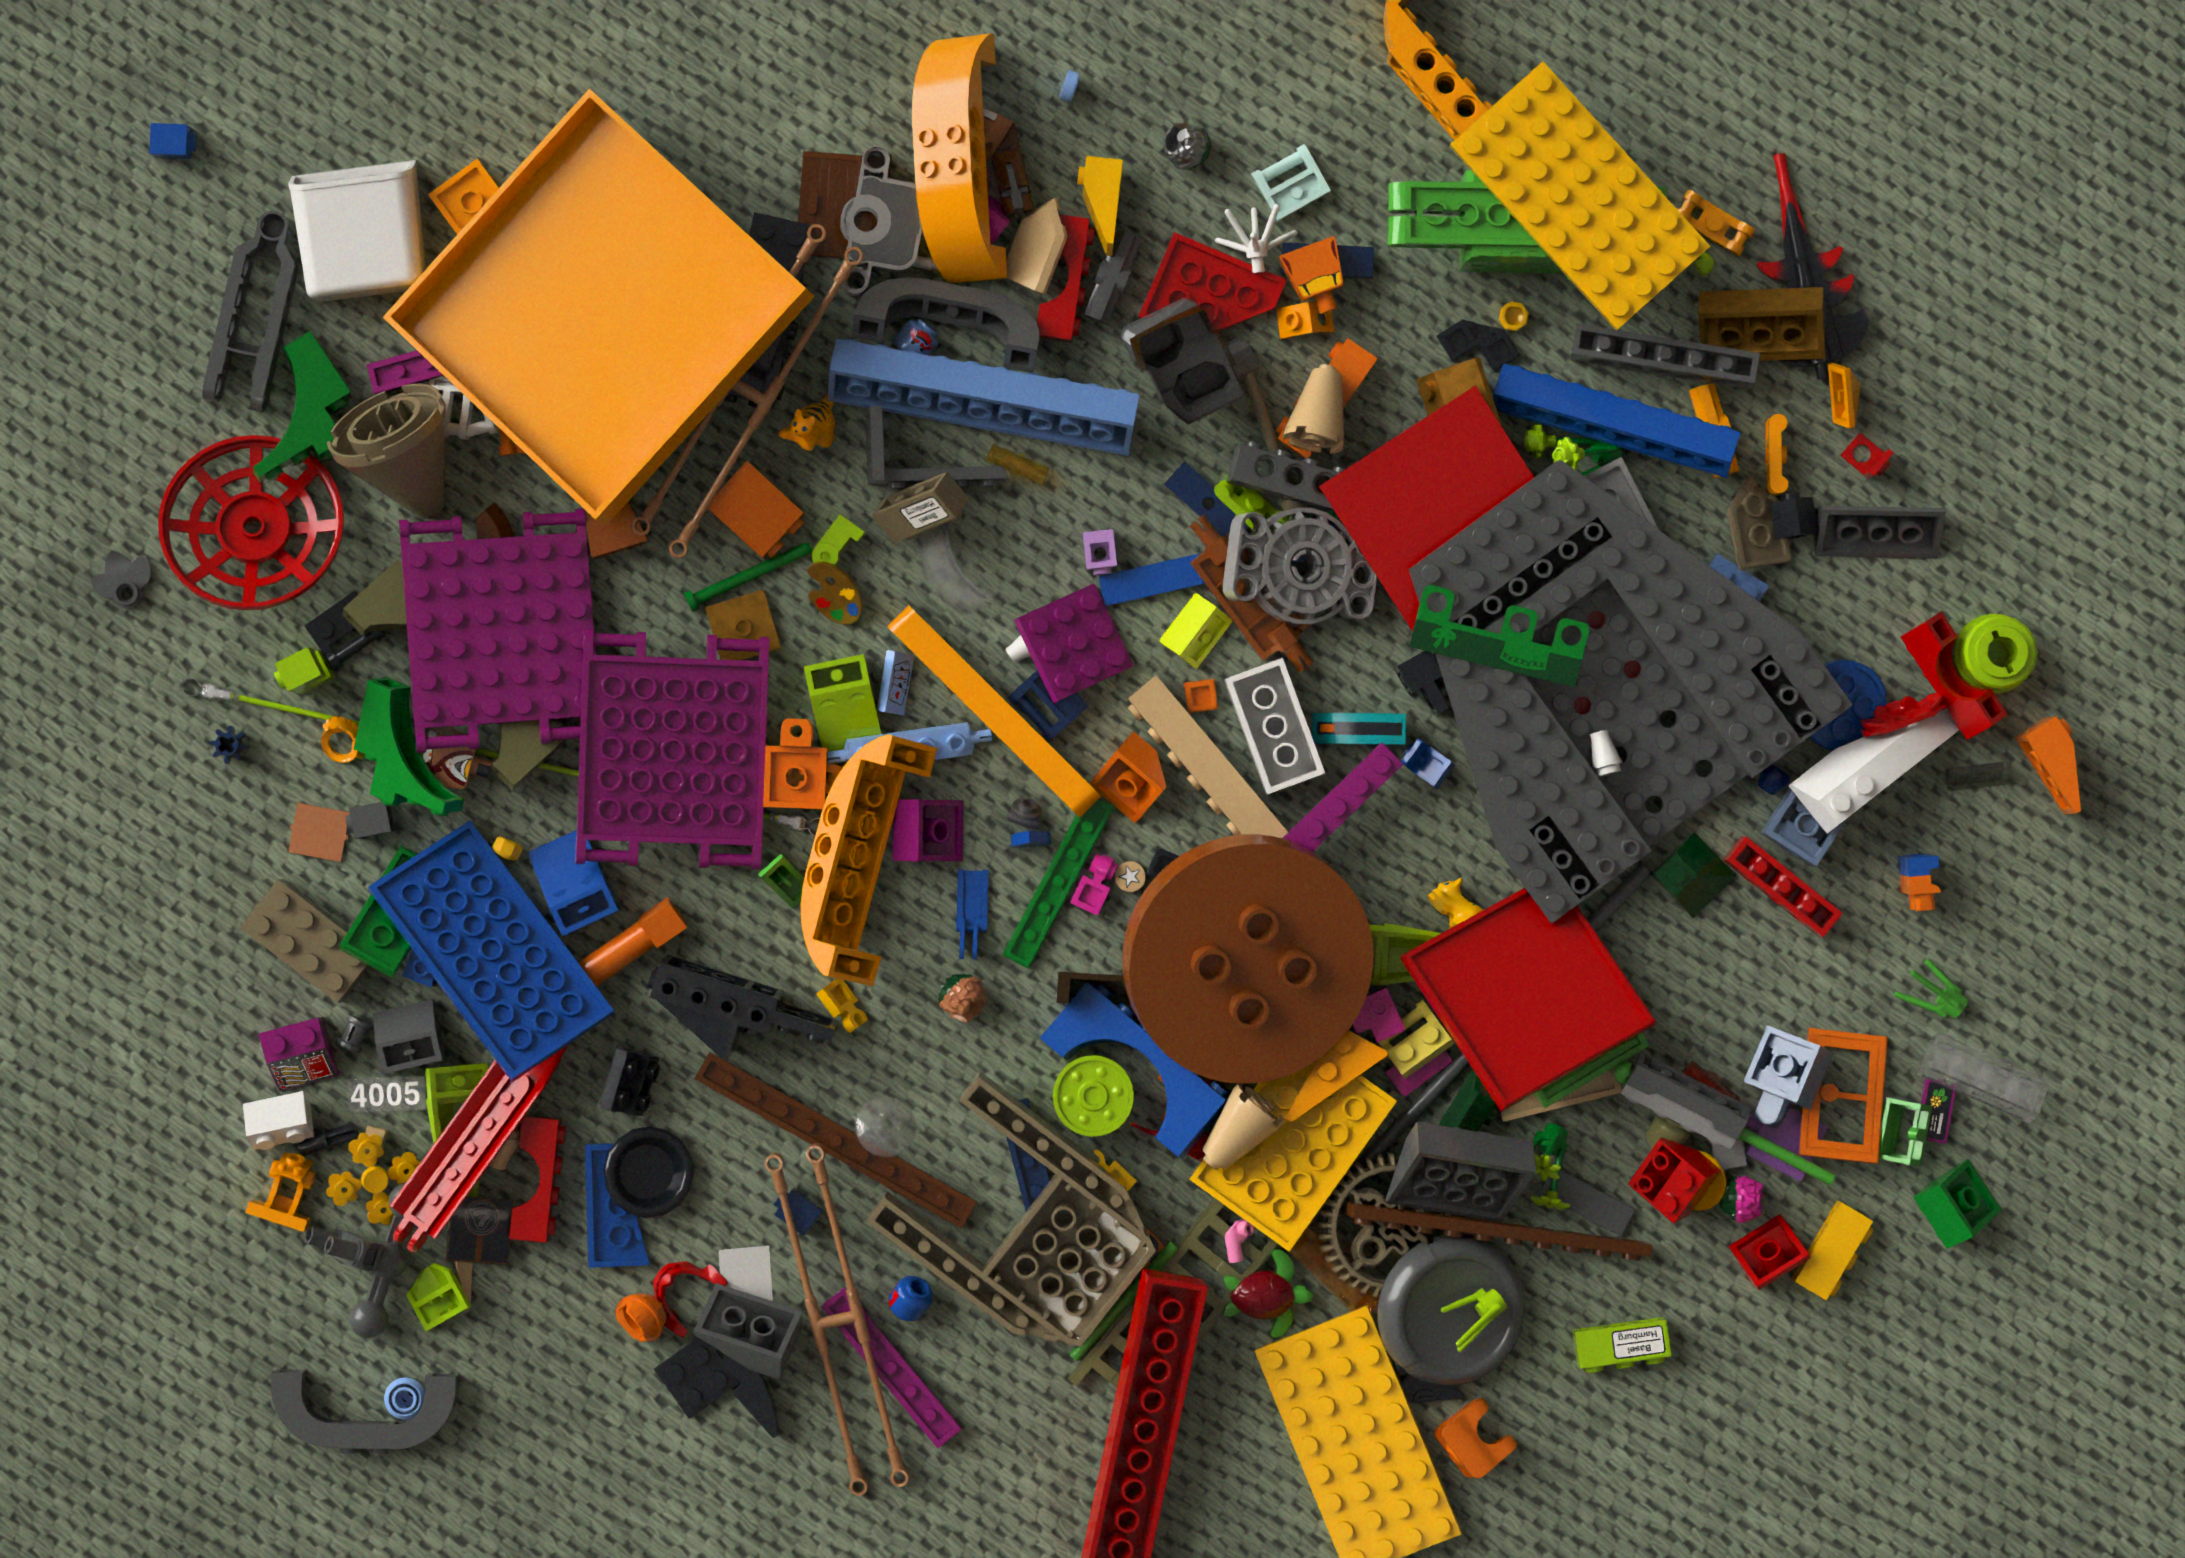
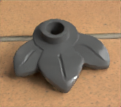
M111 550L105 562V574L91 577L93 588L101 597L113 599L119 607L132 609L142 601V588L151 579V565L146 555H141L131 562L123 554ZM126 588H131L133 591V596L130 599L123 597V591Z

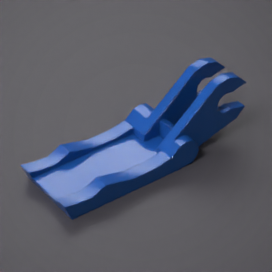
M958 869L956 932H960L959 959H964L965 932H973V959L976 960L978 932L987 933L989 870L968 871Z

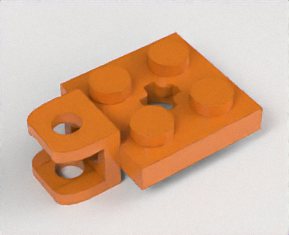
M786 718L781 726L780 746L765 745L763 807L823 809L826 801L828 748L813 747V725L810 720ZM795 726L802 728V734L799 737H794L792 734ZM795 768L799 769V774L804 775V781H799L796 787L793 786L792 781L787 780V774H792Z

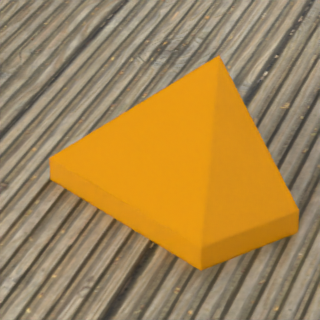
M1830 363L1828 364L1833 423L1849 429L1854 428L1861 384L1850 368Z

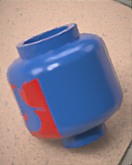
M906 1276L900 1279L888 1296V1304L893 1314L905 1321L920 1319L933 1302V1293L929 1284L924 1279L916 1276Z

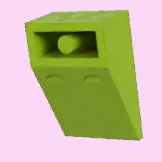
M865 654L804 666L822 748H828V752L845 749L846 739L882 734Z

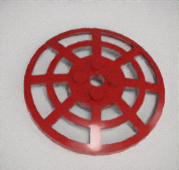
M249 435L219 441L202 449L176 472L167 486L160 504L158 532L164 557L172 572L186 588L196 596L221 607L247 611L260 610L285 604L301 596L326 574L335 560L342 542L344 510L338 488L332 476L312 454L309 453L310 457L303 462L308 468L297 480L285 473L275 479L289 487L278 499L262 492V482H259L253 473V466L262 461V447L274 449L281 440L276 437ZM250 448V467L230 471L215 480L202 468L206 463L223 454ZM193 475L205 489L195 501L189 521L171 519V511L176 497L185 482ZM316 476L322 480L331 496L335 510V519L317 521L314 503L305 490ZM249 477V491L239 493L231 498L222 489V487L231 482ZM213 497L222 506L217 515L216 522H199L203 508L209 499ZM297 497L301 499L306 509L308 522L290 523L286 508ZM251 521H258L262 524L261 529L254 534L245 531L246 525ZM170 531L189 533L192 551L201 564L187 575L181 569L174 556L170 542ZM335 531L334 540L327 558L320 569L312 575L302 564L312 552L317 533ZM199 534L217 535L222 549L208 559L201 548ZM308 534L305 545L296 559L284 550L290 535ZM233 558L239 562L246 563L245 578L231 576L218 568L227 560ZM275 558L285 567V569L276 574L258 578L259 563ZM211 574L226 584L244 587L242 603L218 598L202 590L196 583ZM291 574L303 583L302 586L282 597L264 602H255L257 587L275 584L286 579Z

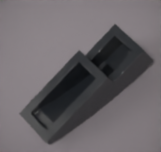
M726 1355L721 1362L740 1382V1385L732 1393L769 1435L774 1438L780 1431L778 1416L772 1393L764 1375L749 1370Z

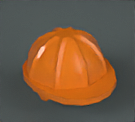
M643 1293L628 1295L617 1304L615 1310L617 1321L632 1338L640 1342L657 1340L663 1333V1326L667 1319L662 1302L656 1299L654 1295Z

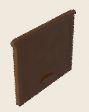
M803 151L798 222L809 225L819 224L826 230L825 240L818 243L811 256L845 258L844 254L847 250L848 241L844 238L840 229V217L846 203L851 198L856 197L863 155ZM889 154L890 164L887 178L890 179L892 155ZM869 156L867 158L869 166L874 169L881 168L884 165L883 157ZM862 211L854 217V223L859 230L869 232L877 226V219L871 212ZM815 228L812 238L820 239L823 234L822 230Z

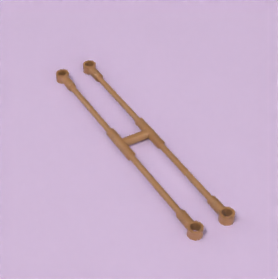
M814 224L808 228V237L796 256L798 259L789 272L794 277H796L802 265L807 263L818 243L825 240L826 230L823 226ZM819 228L822 230L823 234L820 239L812 238L811 232L813 229ZM850 247L845 251V260L833 278V285L779 375L774 377L765 394L740 379L731 388L756 403L757 407L747 422L746 430L692 520H688L678 539L670 543L669 552L673 557L682 558L688 553V544L700 526L698 523L753 431L758 429L761 421L765 418L784 386L786 376L840 286H844L855 266L862 263L864 255L858 247ZM851 251L859 252L860 257L858 261L851 262L848 255ZM730 390L697 425L656 496L651 498L641 516L633 521L632 530L637 535L642 536L650 532L651 522L662 505L663 497L718 406L721 407ZM640 520L645 521L647 524V529L644 532H639L636 528ZM676 543H682L684 546V551L680 555L673 551Z
M814 1143L807 1149L806 1158L813 1164L817 1183L821 1186L847 1286L846 1293L851 1311L821 1317L816 1297L813 1296L786 1193L788 1188L782 1169L785 1163L784 1157L780 1153H771L765 1159L764 1164L766 1170L771 1172L776 1193L779 1194L806 1296L805 1305L818 1353H821L848 1456L846 1460L852 1480L849 1489L853 1495L862 1496L868 1490L869 1481L863 1476L858 1455L854 1453L828 1353L830 1348L825 1329L854 1323L859 1343L862 1344L889 1446L887 1451L893 1470L890 1476L892 1484L897 1487L905 1486L910 1479V1472L904 1467L899 1446L895 1443L869 1343L871 1338L858 1289L854 1286L827 1182H829L824 1162L826 1149L822 1144ZM811 1149H818L821 1153V1157H813L811 1154ZM776 1158L779 1161V1167H772L770 1159ZM897 1472L903 1473L905 1480H898L895 1474ZM854 1482H862L864 1489L857 1490Z

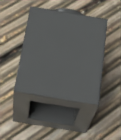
M378 802L349 808L350 815L346 816V824L349 833H354L355 839L395 831L390 806Z

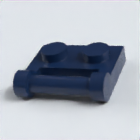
M1038 670L1007 697L1013 705L1016 703L1043 732L1044 735L1042 737L1048 743L1089 706L1078 693L1053 703ZM1030 689L1060 719L1054 726L1025 696Z

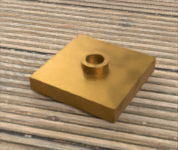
M764 589L705 607L712 633L717 635V638L759 640V637H769V652L782 648ZM718 650L721 660H745L759 655L758 652Z

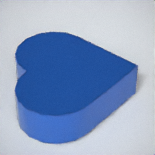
M1025 831L1012 834L1011 836L1012 848L1051 845V833L1048 831Z

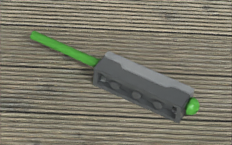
M1641 1051L1633 1065L1630 1061H1623L1616 1066L1614 1070L1615 1078L1619 1083L1623 1084L1621 1094L1630 1102L1642 1104L1652 1109L1659 1117L1669 1118L1679 1123L1685 1130L1697 1132L1707 1137L1716 1146H1724L1731 1150L1736 1140L1745 1141L1829 1186L1834 1181L1835 1174L1746 1129L1745 1125L1748 1122L1750 1113L1749 1106Z

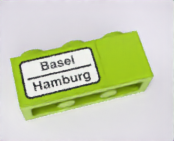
M1664 1317L1572 1329L1577 1366L1580 1369L1585 1368V1373L1600 1372L1604 1370L1603 1366L1615 1364L1616 1369L1629 1368L1634 1366V1361L1646 1360V1364H1659L1665 1362L1664 1357L1671 1356L1667 1320Z

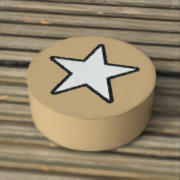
M1124 862L1115 872L1116 884L1126 892L1137 891L1145 882V871L1136 862Z

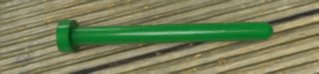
M803 543L693 594L691 590L684 592L685 598L691 611L699 610V604L810 554L812 549L809 543Z

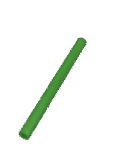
M1170 1241L1146 1269L1160 1271L1180 1248ZM1140 1275L1119 1297L1081 1347L1075 1346L1069 1353L1074 1360L1078 1362L1136 1298Z

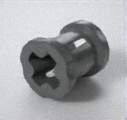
M349 1014L347 1017L349 1022L342 1037L337 1038L336 1043L351 1051L361 1053L363 1050L361 1045L368 1030H372L374 1025Z

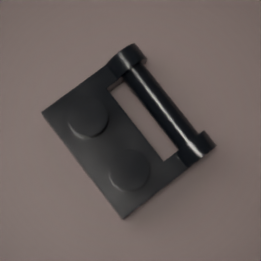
M356 591L304 625L335 671L343 666L342 663L370 643L375 640L379 642L386 637L383 631H373L364 637L362 635L336 653L331 648V645L355 630L342 614L343 608L358 595Z

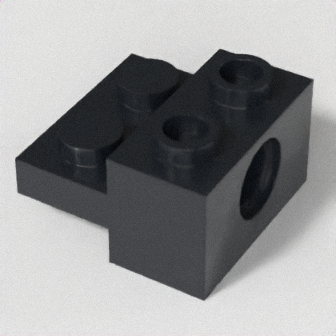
M1423 651L1394 668L1408 695L1420 690L1434 715L1449 708L1446 703L1450 700L1447 691L1442 684L1437 686L1434 682L1442 677L1435 653Z

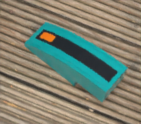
M1312 713V738L1314 744L1379 745L1382 742L1384 745H1405L1406 714Z

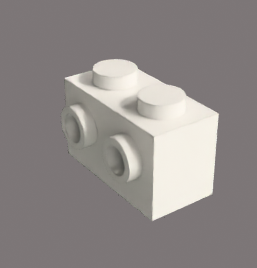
M303 1091L243 1104L246 1137L254 1150H266L273 1148L275 1145L288 1142L299 1143L307 1138L314 1137L311 1106Z

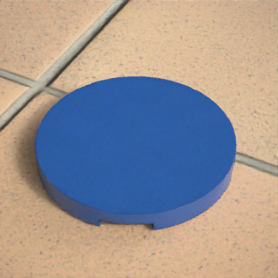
M1835 660L1824 664L1853 706L1809 737L1822 748L1833 751L1838 747L1864 737L1861 729L1864 727L1861 725L1860 720L1874 718L1875 709L1880 705H1886L1887 693L1883 682L1872 669L1859 662Z

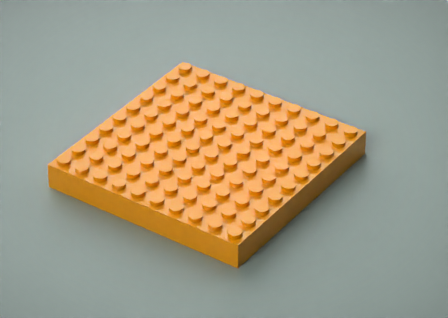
M588 89L389 309L383 318L595 520L607 525L815 296L591 89Z

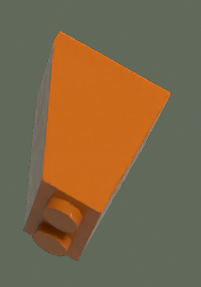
M748 461L718 491L708 506V509L763 559L767 556L773 558L783 548L784 544L781 543L783 538L788 533L792 536L795 535L805 523L802 520L805 514Z

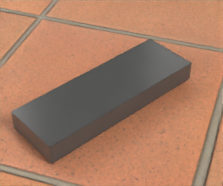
M1560 1171L1556 1192L1559 1193L1558 1199H1561V1202L1571 1204L1567 1209L1621 1236L1635 1209ZM1548 1176L1539 1194L1546 1196V1192L1550 1190L1552 1178Z

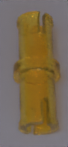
M996 444L992 445L985 461L1002 466L1004 469L1011 471L1010 475L1016 477L1018 474L1039 483L1041 486L1049 470L1047 466L1045 467L1024 458L1025 454L1019 452L1017 455L996 446Z

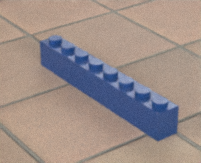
M1503 364L1493 392V400L1498 412L1725 478L1728 477L1741 433L1728 426L1707 423L1697 417L1676 414L1666 408H1655L1645 405L1638 400L1617 397L1607 391L1600 392L1586 388L1579 383H1569L1548 374L1541 375L1528 371L1516 365Z

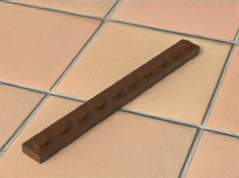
M712 1052L708 1053L694 1078L809 1144H822L827 1154L961 1229L977 1203L973 1198Z
M1352 1202L1347 1204L1346 1214L1355 1218L1354 1223L1372 1226L1374 1220L1385 1222L1384 1227L1402 1230L1403 1224L1415 1226L1414 1231L1432 1234L1433 1228L1444 1230V1235L1452 1237H1462L1463 1232L1473 1233L1474 1239L1492 1241L1493 1236L1503 1237L1504 1243L1522 1245L1523 1240L1534 1241V1247L1552 1249V1244L1563 1245L1564 1251L1581 1253L1582 1248L1593 1249L1592 1254L1611 1257V1252L1622 1253V1258L1640 1261L1641 1256L1651 1257L1652 1244L1639 1240Z

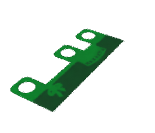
M1428 585L1423 589L1409 647L1575 687L1589 634V626L1586 623L1568 618L1561 619L1557 625L1553 645L1547 646L1532 642L1538 619L1537 613L1534 610L1515 605L1508 607L1501 633L1499 634L1450 622L1449 618L1455 598L1453 591L1434 585ZM1439 592L1446 597L1447 605L1443 611L1433 612L1428 608L1427 598L1430 594ZM1524 613L1529 617L1530 625L1525 632L1517 633L1510 627V619L1514 614ZM1573 625L1580 629L1582 636L1579 643L1567 645L1563 642L1561 634L1565 627Z

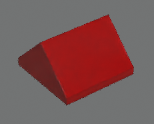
M1781 1214L1728 1246L1752 1286L1758 1290L1811 1258Z

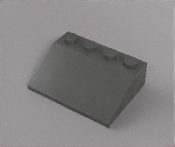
M1416 1122L1405 1140L1386 1196V1203L1502 1222L1536 1173L1533 1141L1522 1140L1517 1137L1493 1135L1488 1132L1464 1130L1459 1127L1435 1125L1430 1122Z

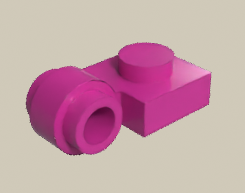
M1105 854L1102 856L1095 855L1089 871L1094 873V878L1082 876L1070 902L1071 904L1097 916L1099 915L1111 887L1102 884V881L1105 878L1111 881L1118 867V864L1113 862V858Z

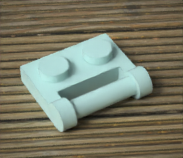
M1305 144L1296 148L1297 152L1263 171L1258 169L1251 173L1252 179L1271 212L1275 204L1280 206L1276 217L1277 222L1331 192ZM1304 163L1307 168L1305 171L1270 189L1268 181L1298 164Z

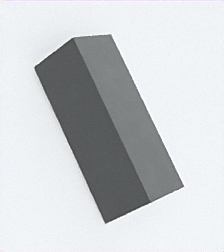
M1820 506L1816 508L1819 533L1815 534V556L1938 558L1946 509Z

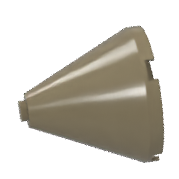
M402 385L401 388L404 393L388 397L386 391H383L368 398L346 413L332 428L331 434L334 440L332 443L328 441L327 446L338 464L417 517L433 519L441 514L445 505L446 405L440 392L431 385Z

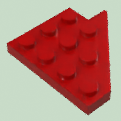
M1174 232L1138 318L1141 319L1185 297L1194 300L1199 308L1206 311L1213 329L1220 328L1222 331L1274 310L1287 280L1268 271L1253 273L1251 264Z

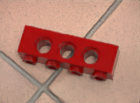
M1741 836L1723 858L1726 864L1818 937H1824L1842 915L1841 911L1747 836Z

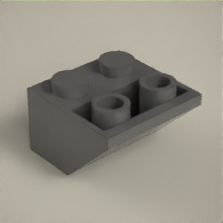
M434 999L373 1013L375 1045L382 1074L447 1059Z

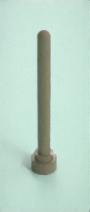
M1248 373L1244 378V383L1268 451L1274 453L1275 450H1281L1256 377L1254 373ZM1287 471L1286 479L1293 485L1289 471ZM1282 499L1283 502L1281 503L1283 511L1307 507L1304 504Z

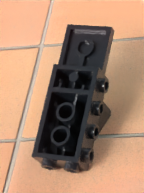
M754 212L749 236L790 272L798 259L796 256L808 237L807 231L811 225ZM806 263L802 265L795 277L801 284ZM793 320L740 380L765 394L774 377L779 375L791 355V352H787L789 341H794L796 338L798 323ZM784 386L782 387L781 391L779 392V394H778V396H777V398H776L777 400H781V399H782V395H783V391H784ZM733 389L730 390L724 401L736 403L737 398L749 401L748 406L757 407L756 403Z
M667 955L660 962L659 967L656 966L655 971L653 970L650 975L647 988L652 989L650 998L657 1000L720 1058L728 1060L733 1054L742 1027H745L744 1032L761 1037L763 1033L769 1034L774 1024H777V1029L782 1032L795 1034V1031L806 1033L807 1039L824 1043L825 1040H832L840 1021L782 1003L784 990L672 955Z

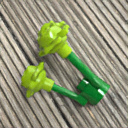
M1534 423L1533 429L1525 432L1524 447L1527 452L1532 453L1533 458L1541 459L1546 447H1555L1557 445L1552 454L1554 463L1561 459L1577 471L1579 461L1583 460L1586 456H1591L1593 462L1599 463V465L1581 473L1583 476L1622 457L1621 447L1591 438H1556L1555 435H1546L1545 431L1542 430V425ZM1578 445H1592L1590 449L1586 450L1578 448Z

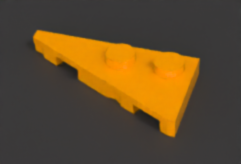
M1348 1030L1328 1053L1315 1062L1285 1120L1294 1122L1296 1119L1301 1118L1319 1103L1347 1086L1349 1082L1364 1074L1365 1071L1381 1060L1387 1058L1389 1052Z

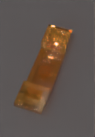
M1308 1226L1290 1253L1308 1268L1350 1311L1369 1305L1370 1310H1372L1379 1303L1380 1296H1371V1287L1366 1294H1363L1359 1291L1360 1284L1353 1289L1349 1287L1350 1279L1345 1282L1341 1281L1339 1277L1342 1271L1334 1273L1331 1270L1337 1261L1332 1263L1325 1261V1257L1331 1251H1321L1320 1246L1325 1244V1242L1318 1239V1235Z

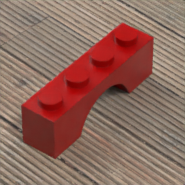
M1059 214L1061 224L1065 226L1068 236L1061 256L1067 264L1069 278L1065 289L1058 297L1039 305L1037 325L1039 338L1072 343V337L1079 336L1081 318H1076L1077 305L1083 306L1086 288L1080 287L1082 275L1088 276L1090 258L1085 257L1086 245H1093L1095 228L1089 227L1090 219Z
M1941 611L1902 635L1901 639L1935 692L1943 695L1942 703L1947 705L1946 709L1955 721L1957 728L1968 740L1990 728L2008 714L1992 689L1976 688L1968 684L1958 674L1952 659L1953 645L1958 636Z
M525 1115L521 1121L519 1148L528 1152L535 1159L540 1171V1183L535 1195L528 1202L512 1208L509 1239L546 1243L549 1241V1236H555L557 1218L552 1217L553 1205H558L560 1187H555L556 1174L561 1175L563 1157L558 1156L559 1144H564L566 1137V1126H561V1118Z

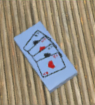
M887 650L877 711L904 716L914 655Z

